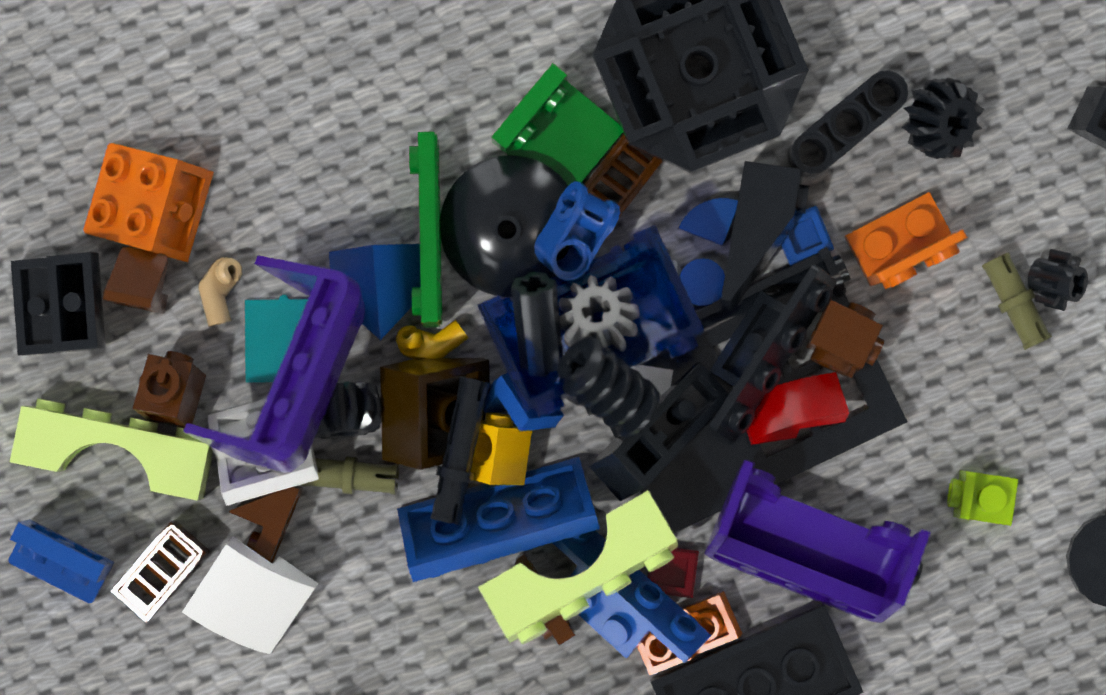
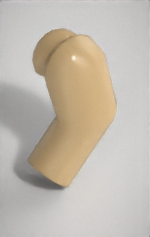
M220 258L216 260L199 283L198 290L208 327L231 321L225 298L242 276V267L236 259Z

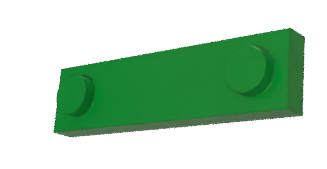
M418 132V146H409L410 174H419L421 287H412L413 316H421L423 327L429 328L443 325L439 140L435 132Z

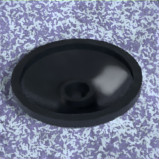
M518 155L489 158L465 171L447 193L440 215L442 246L446 257L455 271L476 289L500 297H512L511 287L515 278L526 276L530 272L547 273L550 279L557 281L559 277L537 259L534 244L537 236L542 232L554 212L561 194L569 186L567 182L546 164ZM504 220L512 221L516 226L515 236L511 238L502 236L499 231L500 223ZM569 245L563 247L558 252L556 261L565 257L568 253Z

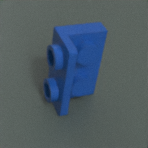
M31 519L18 522L10 540L16 542L8 559L11 565L86 603H92L96 600L114 564V561Z

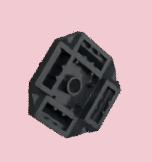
M616 0L592 56L629 146L689 173L778 138L783 131L809 71L780 0ZM695 55L705 57L711 64V74L703 79L691 77L685 68L686 60Z

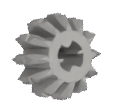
M592 275L588 278L589 288L583 289L580 285L572 283L570 290L574 298H561L559 302L560 310L564 312V314L559 316L560 329L566 331L564 335L565 343L571 347L580 339L591 336L598 339L605 348L613 344L616 349L624 351L626 342L623 336H636L638 331L637 325L632 320L640 315L638 305L630 303L632 299L630 289L626 287L617 290L616 280L612 277H609L602 287L598 286L596 277ZM603 312V321L593 323L594 313Z

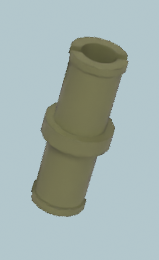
M1008 252L983 264L982 267L1002 302L998 305L1001 313L1007 312L1023 344V348L1026 350L1051 338L1052 335L1048 332L1032 301L1035 298L1033 290L1026 289Z
M346 456L345 461L315 458L317 471L320 472L318 473L319 480L301 484L304 487L342 489L343 494H354L355 490L396 495L398 489L396 480H399V464L387 465L358 462L357 457Z

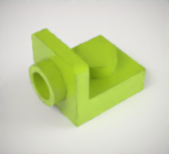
M960 470L959 479H951L947 506L954 508L953 517L959 519L1012 526L1018 479Z

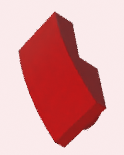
M837 373L820 374L776 385L771 392L764 396L755 410L754 420L747 430L750 444L795 439L802 428L846 422L849 409Z

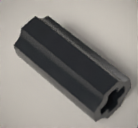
M530 272L526 276L515 278L511 287L520 368L528 371L529 376L545 377L549 373L557 371L558 362L563 356L556 281L550 279L547 273Z

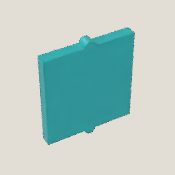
M281 295L279 300H245L246 383L274 382L308 299H289L288 296Z

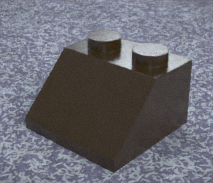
M412 359L381 366L380 389L383 411L381 412L382 460L419 470L442 465L458 394L459 378L465 377L490 383L489 359ZM483 411L482 420H485L486 413Z

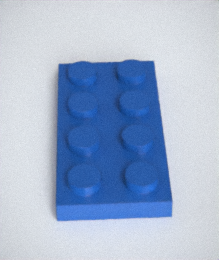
M579 457L527 471L524 485H489L485 483L468 488L464 499L460 525L430 519L436 498L397 509L408 569L413 583L427 578L439 577L445 573L476 564H484L521 551L533 550L542 545L578 537L584 533L600 529Z

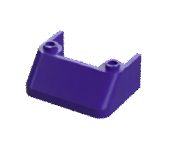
M258 255L254 263L255 265L298 291L310 296L250 440L186 423L183 432L234 459L287 473L297 469L308 456L309 449L347 357L363 323L365 304L358 283L340 271Z
M747 460L743 462L736 473L704 552L706 556L721 564L868 621L882 623L905 606L931 532L920 529L911 537V530L892 521H884L882 526H872L870 529L781 495L782 490L774 484L776 478L773 475L753 468L754 463Z

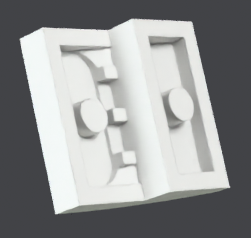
M266 399L207 415L209 429L250 440ZM312 445L306 460L297 469L287 473L234 459L211 447L217 460L220 489L226 506L319 480Z
M233 536L217 557L182 613L226 639L253 650L271 654L318 583L280 556L273 564Z

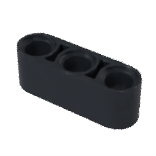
M890 70L880 71L871 76L792 143L788 151L790 167L802 169V176L806 178L815 177L823 173L905 104L908 97V86L904 78ZM885 83L893 88L895 92L893 105L882 106L875 102L872 96V89L875 84ZM850 113L856 117L859 122V130L855 136L847 137L838 132L835 125L838 114ZM810 142L820 147L823 155L821 164L817 167H809L803 164L798 154L800 145Z

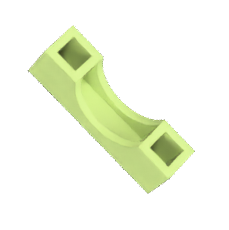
M37 398L36 406H21L10 457L11 463L55 472L65 471L73 458L82 450L94 444L109 443L128 450L140 461L147 474L150 491L197 501L204 499L213 450L211 446L184 433V428L177 427L176 434L172 435L157 432L159 423L130 417L129 426L110 422L112 413L84 408L82 416L64 413L65 403Z
M649 491L606 514L607 538L604 549L597 561L586 571L570 578L552 579L540 576L529 570L522 563H519L478 587L510 643L516 639H519L521 644L534 640L547 631L544 625L546 622L560 614L564 620L570 619L590 606L587 602V599L601 591H604L606 596L612 595L632 582L629 577L632 573L645 566L649 572H652L674 559L671 551L678 548L677 539Z

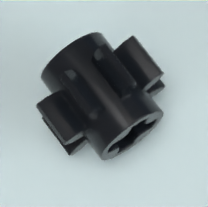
M1050 249L1048 259H1036L1028 273V287L1034 293H1037L1034 301L1044 304L1045 307L1062 311L1066 310L1067 301L1078 302L1085 294L1088 284V273L1085 268L1079 266L1081 258L1072 256V253Z

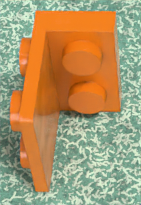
M109 143L83 231L85 234L153 253L165 254L169 258L188 263L214 172L175 158Z
M930 192L844 236L869 285L873 286L882 283L885 290L917 275L914 265L922 261L925 262L928 268L958 254L960 250L956 243L968 238L963 229L951 234Z

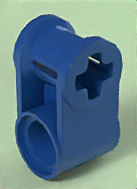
M580 182L571 183L561 194L554 212L542 232L537 236L534 244L537 259L560 279L570 281L580 278L587 272L604 240L615 228L620 215L619 205L612 200L602 201L588 193L586 185ZM569 245V250L565 257L556 261L558 252L563 247Z

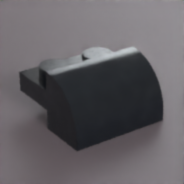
M85 252L11 261L18 356L106 349L99 253Z

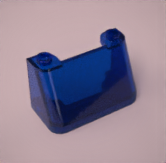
M656 225L633 234L634 240L623 245L625 251L622 252L620 245H616L610 248L609 253L593 259L587 272L580 278L570 281L560 279L558 276L551 278L556 281L559 316L564 314L559 307L560 299L574 298L570 290L572 283L580 285L583 289L589 288L588 278L590 275L596 277L598 286L602 287L605 281L612 277L616 280L617 290L626 287L630 289L632 293L630 303L638 305L640 314L639 317L632 320L637 325L636 336H623L626 342L624 351L616 349L613 344L607 346L608 349L615 353L617 358L626 361L630 368L668 351L672 358L683 355L698 347L695 338L704 332V328ZM500 295L478 304L479 314L526 414L536 411L540 419L566 407L562 399L569 396L564 393V379L558 376L557 371L551 372L545 377L529 376L528 371L520 368L513 301L511 302L510 297L501 299ZM603 312L594 313L593 323L603 321ZM561 330L562 348L564 354L570 348V346H568L564 340V335L566 331Z

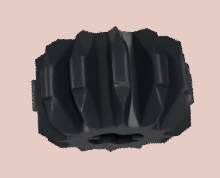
M941 78L940 80L926 79L923 89L912 90L914 102L911 106L903 108L909 114V119L902 126L910 134L908 144L925 153V156L934 159L960 157L963 147H974L972 135L974 131L982 129L977 123V118L984 111L976 103L978 98L977 92L966 87V84H962L960 80L952 78Z
M363 381L337 383L314 438H352L353 436L366 435L378 430L381 427V412L383 411L377 386Z

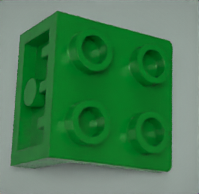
M552 63L495 131L491 139L492 143L507 155L525 156L546 164L570 185L576 181L580 183L584 181L622 135L623 130L619 123L567 81V74Z

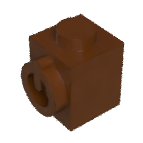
M831 300L823 310L806 345L807 348L813 350L810 359L837 374L853 378L855 371L861 370L865 363L873 366L885 342L884 339L878 337L883 325L874 321L873 319L876 314L864 306L850 302L848 307H845Z
M167 351L165 357L148 354L132 409L149 421L185 428L186 423L193 425L207 375L193 364L194 359L188 355L174 351Z

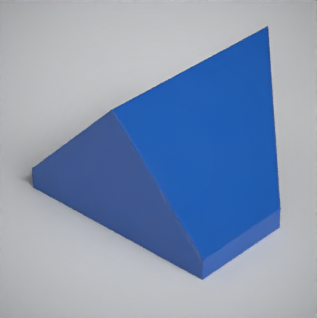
M420 244L368 245L329 252L330 269L340 271L358 283L365 304V315L362 325L381 341L412 307V287H421Z

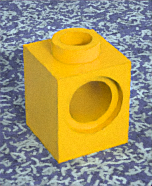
M486 412L485 420L481 421L473 456L471 472L475 473L474 480L489 485H524L532 430L519 431L508 414Z

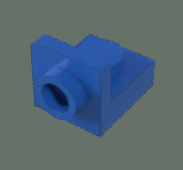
M506 373L495 379L490 386L483 409L485 413L507 411L519 431L555 428L564 416L540 377L529 376V373Z

